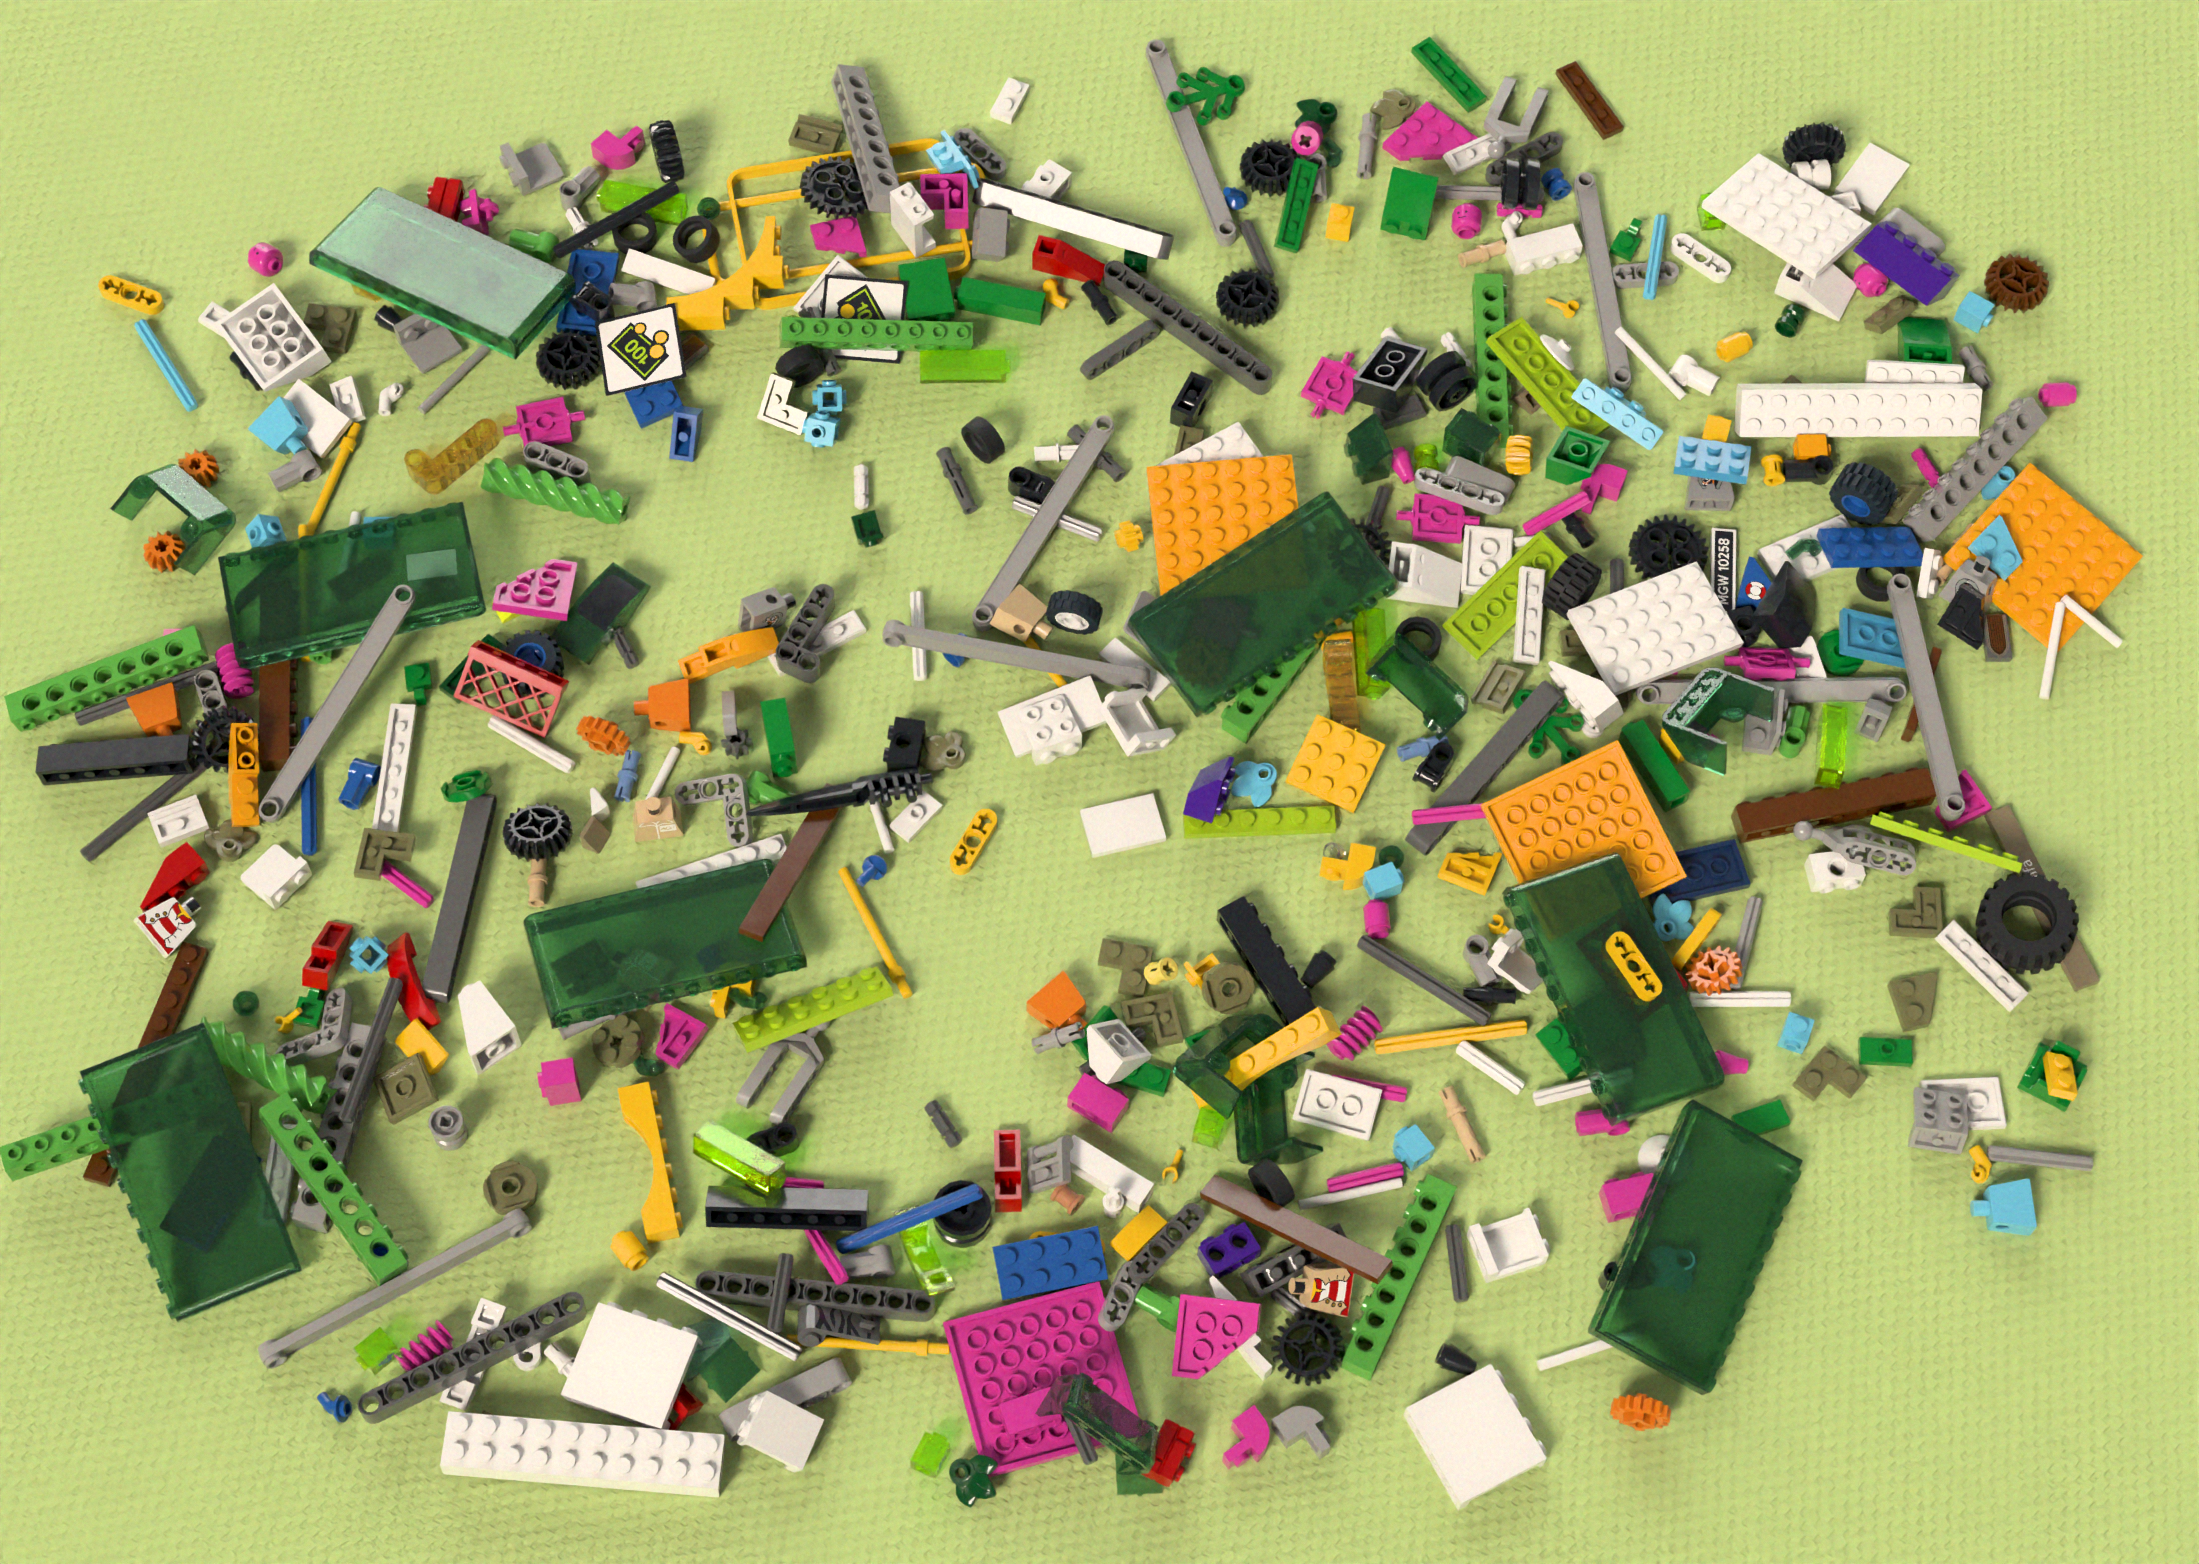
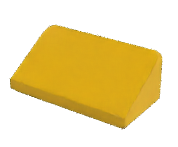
M417 1018L395 1040V1043L408 1058L417 1053L422 1055L430 1076L441 1071L449 1056V1053Z

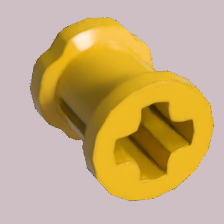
M1768 455L1761 459V465L1765 471L1763 482L1767 486H1777L1785 482V475L1781 469L1783 459L1780 455Z

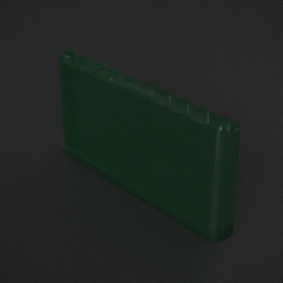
M375 187L309 253L310 265L515 360L569 302V297L576 293V282L571 274L382 187Z
M1326 491L1136 611L1129 618L1128 627L1194 715L1199 717L1202 714L1208 715L1213 712L1217 707L1216 705L1222 701L1228 702L1232 700L1242 688L1248 689L1252 687L1262 675L1268 676L1272 674L1282 662L1288 663L1292 661L1302 649L1308 650L1312 648L1322 636L1328 637L1332 635L1342 623L1348 624L1357 618L1359 612L1364 609L1366 611L1372 609L1377 605L1378 600L1384 596L1388 598L1395 594L1398 590L1399 581L1332 495Z
M452 502L437 508H425L415 513H403L393 518L377 519L371 523L355 524L340 530H328L318 535L302 536L299 539L287 542L279 541L273 545L253 547L247 551L231 552L225 556L218 557L235 657L238 665L246 669L360 644L393 590L399 585L410 586L416 594V601L395 635L478 617L486 612L463 502ZM401 593L398 597V600H408L410 597V593Z
M1612 852L1509 886L1502 892L1503 901L1514 917V925L1523 936L1526 951L1532 956L1536 964V972L1543 979L1547 996L1553 1001L1557 1009L1558 1019L1568 1033L1569 1043L1576 1050L1580 1067L1586 1072L1591 1082V1090L1598 1097L1602 1106V1114L1609 1121L1611 1127L1718 1089L1724 1083L1723 1069L1627 868L1617 852ZM1615 932H1624L1630 936L1661 981L1662 991L1654 1000L1644 1001L1637 996L1607 952L1606 941ZM1616 942L1615 946L1617 948L1623 947V944L1621 942ZM1628 952L1626 955L1624 954L1622 956L1623 959H1625L1630 953ZM1633 960L1628 961V967L1631 971H1640L1637 962ZM1642 974V975L1638 978V980L1640 981L1642 978L1645 977V975ZM1651 985L1644 987L1646 991L1653 989Z
M771 859L756 860L528 915L523 921L524 932L551 1028H564L571 1024L593 1021L596 1018L608 1015H618L625 1011L637 1008L642 1009L662 1002H671L674 999L686 996H696L699 993L720 990L736 984H745L764 977L770 978L777 974L789 971L794 972L807 967V959L788 902L784 905L763 942L739 933L740 925L775 869L774 862Z
M204 1022L79 1071L82 1079L78 1080L82 1093L84 1095L88 1094L92 1102L88 1104L90 1114L93 1120L98 1118L101 1128L97 1129L99 1137L103 1144L108 1143L111 1153L107 1154L112 1169L117 1168L121 1178L117 1179L118 1186L122 1194L127 1193L131 1202L126 1204L131 1218H137L140 1228L136 1229L141 1243H147L150 1253L146 1254L151 1269L156 1268L160 1278L156 1279V1283L161 1294L166 1293L170 1302L166 1304V1308L171 1320L176 1318L177 1322L184 1321L303 1271Z
M1694 1099L1689 1101L1683 1107L1676 1120L1590 1322L1588 1333L1700 1395L1710 1393L1716 1385L1717 1379L1714 1378L1716 1372L1723 1366L1726 1360L1725 1350L1735 1338L1736 1331H1734L1736 1323L1742 1319L1745 1313L1744 1303L1754 1291L1755 1285L1753 1281L1755 1276L1759 1275L1764 1267V1261H1762L1764 1254L1770 1250L1774 1242L1772 1238L1773 1232L1780 1226L1783 1220L1782 1210L1792 1198L1791 1188L1801 1176L1802 1171L1799 1168L1803 1160Z

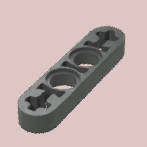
M1548 132L1490 163L1486 169V181L1493 186L1501 185L1505 157L1518 158L1522 170V165L1526 158H1538L1539 162L1542 163L1557 155L1562 149V136L1556 132ZM1535 150L1540 155L1538 157H1531L1527 152Z
M1152 320L1143 322L1088 358L1081 365L1080 372L1088 380L1098 377L1154 340L1159 334V327Z
M1194 1203L1185 1205L1134 1258L1128 1268L1129 1277L1136 1283H1146L1197 1230L1204 1220L1203 1209ZM1194 1213L1196 1215L1195 1219H1192L1185 1226L1183 1222L1187 1216ZM1172 1228L1179 1230L1181 1239H1171L1168 1235V1230ZM1153 1246H1160L1164 1250L1165 1256L1162 1258L1155 1257L1152 1254L1151 1248ZM1148 1260L1150 1264L1145 1272L1139 1274L1137 1272L1138 1267L1140 1268Z

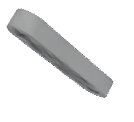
M1420 468L1416 471L1414 485L1421 491L1490 515H1497L1503 511L1505 499L1499 492L1431 468ZM1450 485L1454 489L1448 490L1444 489L1442 486ZM1473 493L1476 497H1467L1465 494Z

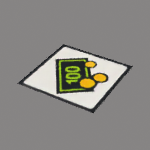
M825 274L821 318L904 320L908 281ZM831 349L837 359L900 364L901 351Z
M675 303L595 322L606 396L687 377Z

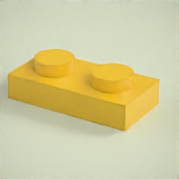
M2047 1051L2043 1057L2048 1094L2074 1101L2078 1093L2072 1058Z

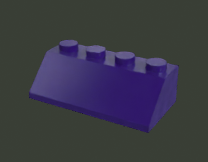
M1891 221L1877 224L1853 250L1926 306L1944 299L1960 276L1955 272L1953 266L1941 262L1936 258V254L1933 251L1922 248L1917 244L1918 241L1914 237L1902 233L1898 225Z

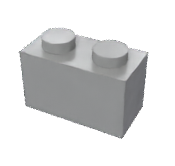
M980 207L974 212L971 259L999 262L1008 254L1009 243L1006 241V233L1010 229V219H1007L1008 211Z

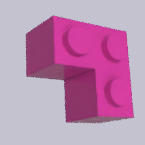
M967 173L920 174L921 198L930 210H945V229H969Z

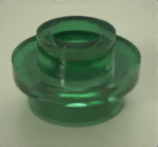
M705 197L697 206L698 215L708 220L715 219L721 212L720 204L712 197Z
M1389 845L1380 851L1378 860L1381 866L1393 862L1395 868L1398 869L1403 864L1404 854L1397 846ZM1392 856L1395 858V861H1388L1387 857Z
M241 991L233 999V1008L240 1016H250L259 1008V999L251 991ZM245 1002H251L248 1007H242Z

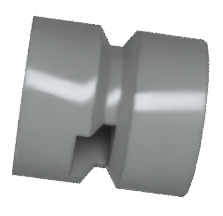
M441 1106L431 1113L429 1128L436 1144L441 1149L447 1151L462 1147L468 1138V1130L461 1112L452 1106Z

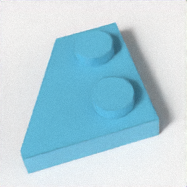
M2000 515L1968 547L1977 557L1983 556L1989 559V568L2004 581L2023 562Z

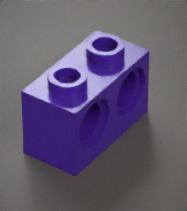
M1243 1222L1238 1226L1236 1223L1228 1226L1223 1230V1234L1216 1238L1210 1236L1204 1239L1198 1247L1197 1256L1209 1276H1214L1219 1280L1259 1258L1261 1248L1246 1223ZM1240 1239L1246 1243V1246L1238 1248L1232 1242ZM1212 1252H1219L1223 1258L1221 1260H1213L1209 1255Z

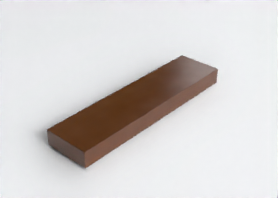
M1576 61L1556 69L1555 75L1603 140L1623 132L1624 126Z
M1933 647L1929 654L1933 676L1942 653V649ZM1914 700L1900 739L1906 742L1911 741L1919 722Z

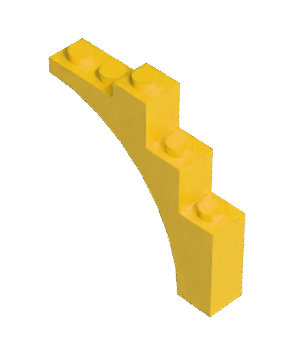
M766 216L763 234L757 248L736 273L704 291L686 296L667 297L666 305L675 303L679 330H726V320H730V310L755 309V302L760 299V289H784L785 279H789V266L784 264L780 245H777V240L782 238L781 225L777 226L775 216Z

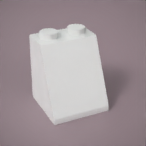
M480 980L474 984H468L458 994L468 1053L478 1076L522 1046L515 1025Z

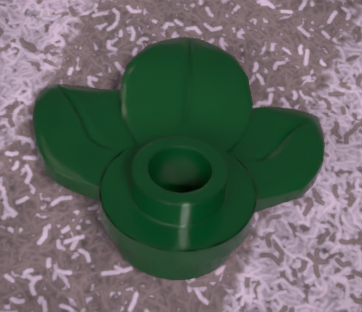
M1307 99L1296 103L1298 109L1302 112V115L1295 122L1294 126L1296 128L1303 122L1314 121L1322 127L1324 135L1330 130L1331 123L1337 119V109L1330 102L1319 103L1315 99Z
M976 1455L970 1460L960 1458L951 1464L949 1475L953 1483L956 1484V1495L961 1503L971 1508L975 1503L976 1497L988 1499L997 1495L995 1487L988 1476L997 1468V1461L986 1455ZM959 1468H963L965 1470L964 1477H961L959 1475Z

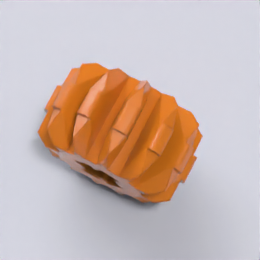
M195 449L191 455L185 452L186 458L179 459V466L176 467V472L180 482L183 485H187L190 490L197 487L201 491L202 486L206 485L210 488V481H217L219 466L216 464V458L213 455H209L206 450L199 454V451Z
M167 530L162 535L157 531V537L148 536L149 543L143 544L145 551L143 556L153 570L158 568L163 573L166 568L172 572L173 566L181 567L182 563L180 560L186 559V546L177 533L172 535Z

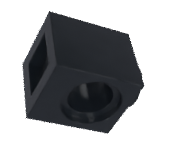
M1751 606L1727 611V615L1744 642L1742 647H1749L1757 642L1761 630L1758 623L1752 617L1753 611ZM1739 627L1745 628L1746 631L1739 629Z

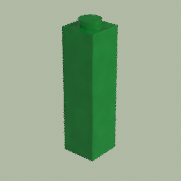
M967 277L962 278L961 285L956 286L954 299L958 301L959 310L1039 326L1041 325L1046 307V293Z
M1644 720L1636 723L1629 722L1624 725L1618 741L1663 811L1667 812L1686 803L1690 790Z

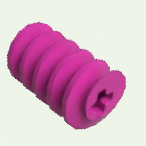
M1314 121L1301 123L1291 138L1294 150L1301 155L1313 154L1323 141L1322 127ZM1311 136L1312 139L1305 141L1303 137Z
M239 642L226 644L219 648L215 654L217 667L220 670L221 684L224 687V695L231 699L245 698L254 693V688L251 687L254 684V680L251 677L252 671L249 669L250 663L247 661L246 646Z
M1362 1005L1361 1010H1357L1354 1013V1017H1350L1347 1020V1024H1343L1340 1027L1342 1035L1326 1045L1337 1058L1341 1060L1347 1058L1353 1061L1355 1057L1352 1051L1360 1054L1362 1050L1359 1044L1367 1047L1369 1042L1366 1037L1374 1040L1376 1035L1373 1030L1381 1033L1383 1028L1376 1015L1369 1008Z
M438 1320L435 1321L437 1330L430 1326L426 1328L428 1337L421 1333L417 1335L419 1344L412 1340L408 1342L410 1351L404 1347L400 1348L401 1358L393 1354L406 1372L434 1359V1355L440 1356L444 1354L443 1348L453 1349L452 1341L454 1340Z

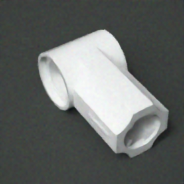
M1680 355L1668 373L1679 386L1688 385L1708 396L1713 393L1720 378L1699 367L1697 362L1688 355Z

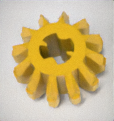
M1525 435L1509 436L1505 450L1507 472L1514 475L1529 474L1533 467L1534 452L1532 438Z

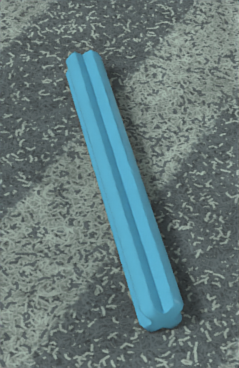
M1657 214L1654 219L1643 297L1646 300H1654L1656 298L1667 224L1666 215Z
M141 319L134 324L136 331L186 411L191 412L197 409L196 399L147 321Z

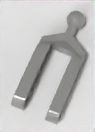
M1505 76L1483 126L1496 139V141L1488 146V154L1491 158L1500 159L1505 155V143L1527 142L1546 104L1549 90L1541 87L1537 88L1520 126L1501 121L1517 82V79Z
M1800 821L1793 828L1794 836L1801 841H1806L1810 838L1821 840L1831 850L1840 853L1851 863L1899 875H1909L1916 868L1914 843L1911 839L1856 824L1845 827L1835 826L1823 831L1813 828L1807 821ZM1853 832L1857 833V837L1847 836L1852 835ZM1881 838L1886 844L1874 842L1873 840ZM1902 845H1907V850L1902 849ZM1858 848L1859 851H1856L1854 855L1850 854L1849 849ZM1864 853H1867V859L1864 858ZM1871 855L1882 857L1885 859L1882 861H1876L1872 858ZM1908 861L1910 863L1906 864L1905 867H1900V862Z
M830 1021L808 1029L806 1034L797 1033L770 1044L738 1092L736 1103L749 1109L783 1060L787 1051L790 1050L807 1060L803 1063L775 1105L769 1121L775 1125L787 1122L824 1064V1057L814 1039L820 1031H825L829 1027Z

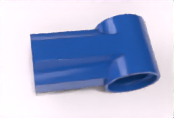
M356 757L349 767L348 780L338 798L339 803L352 810L360 809L370 787L375 786L379 780L381 766Z

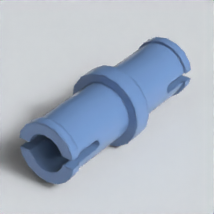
M1442 732L1428 738L1420 737L1417 738L1416 742L1398 746L1397 754L1400 761L1404 762L1418 756L1426 757L1437 743L1445 742L1449 744L1447 736L1444 737L1446 734Z
M630 750L626 751L622 769L618 771L617 777L619 781L614 798L621 802L624 801V798L625 802L630 801L633 784L638 779L636 772L641 753L632 750V754H630Z

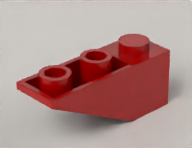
M1042 235L1038 236L1032 253V270L1081 282L1094 280L1097 286L1101 285L1105 264L1062 240Z
M185 842L166 856L140 905L143 913L173 897L176 900L180 899L189 888L195 884H200L210 874L205 861L188 842Z

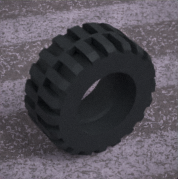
M2022 872L2020 877L2012 873L2007 875L2006 881L2000 878L1994 882L1993 888H1988L1985 892L1976 917L1977 940H1981L1980 946L1986 952L1989 951L1992 958L2002 963V967L2006 971L2009 968L2016 969V974L2024 975L2025 970H2030L2031 975L2039 974L2041 968L2048 971L2054 967L2055 963L2060 964L2065 959L2066 953L2070 952L2078 931L2079 914L2075 912L2077 908L2075 901L2068 899L2069 891L2066 888H2058L2059 882L2053 878L2051 881L2045 880V875L2040 873L2037 874V877L2030 876V872ZM2015 906L2034 907L2046 915L2051 924V931L2048 936L2037 941L2018 939L2005 928L2002 921L2003 914Z

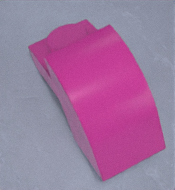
M636 125L621 139L605 130L591 143L593 158L610 169L621 170L633 166L636 163L634 153L639 152L645 145L643 130Z
M1599 464L1591 477L1582 480L1580 489L1585 491L1590 498V503L1582 507V512L1591 515L1598 496L1617 502L1628 470L1610 464Z
M1253 1405L1232 1420L1231 1429L1237 1435L1240 1442L1223 1453L1222 1462L1228 1470L1234 1465L1238 1468L1250 1459L1248 1456L1250 1454L1256 1462H1259L1267 1450L1270 1435L1269 1427L1262 1414Z

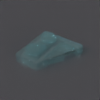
M715 1317L686 1326L698 1332L697 1336L703 1342L702 1346L697 1345L685 1374L687 1382L692 1381L732 1343L727 1324Z

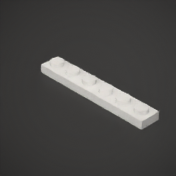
M393 703L390 705L372 829L400 832L417 714L416 705Z
M778 834L636 881V886L645 908L778 864L787 847L782 834Z

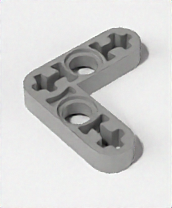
M727 774L682 782L676 787V800L684 805H696L723 800L727 838L730 844L742 847L752 842L751 816L746 815V812L750 810L748 786L744 777L737 774ZM712 782L716 785V793L709 797L705 790L706 786ZM734 782L739 783V787H736L735 790L724 789L723 785H731ZM687 789L693 791L698 790L699 793L689 795L688 798L683 796V793L687 792ZM739 803L743 808V813L740 817L735 818L732 815V808L735 804ZM743 821H744V825H743V824H739V826H738V825H734V822H743ZM744 832L745 837H742L741 840L736 839L737 834Z
M344 988L332 990L325 1000L321 1030L281 1045L275 1054H284L287 1064L295 1066L341 1049L348 1038L352 997Z

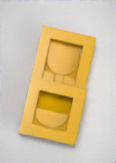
M1148 1205L1114 1237L1109 1245L1127 1261H1131L1168 1222Z

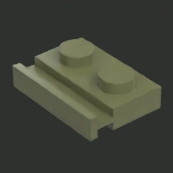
M799 114L798 120L795 122L788 139L789 146L824 155L834 153L840 140V135L843 132V125Z
M1493 661L1471 697L1472 704H1479L1482 708L1504 715L1526 679V672L1505 664L1499 665L1496 661Z

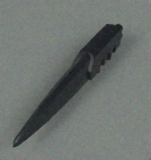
M912 767L862 776L853 782L801 793L750 809L746 812V815H786L851 805L858 807L864 806L868 800L870 805H873L876 798H881L884 807H890L892 805L890 796H894L895 800H900V794L904 793L906 794L907 801L914 803L917 801V796L922 795V784L933 782L931 773L919 775L917 768Z

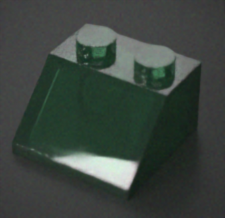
M1461 408L1445 428L1442 451L1451 457H1463L1487 468L1500 445L1501 432H1499L1496 426L1480 420L1474 412Z
M1374 413L1347 433L1346 443L1343 445L1346 457H1350L1352 460L1354 476L1359 477L1362 485L1389 478L1393 450L1377 413Z

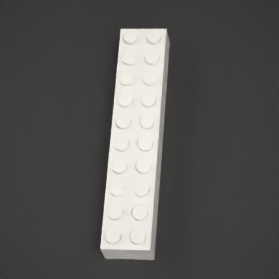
M1976 383L1737 384L1734 431L1739 437H1796L1797 434H1826V437L1979 436L1982 388Z
M448 1411L440 1466L443 1474L719 1497L726 1443L725 1435Z

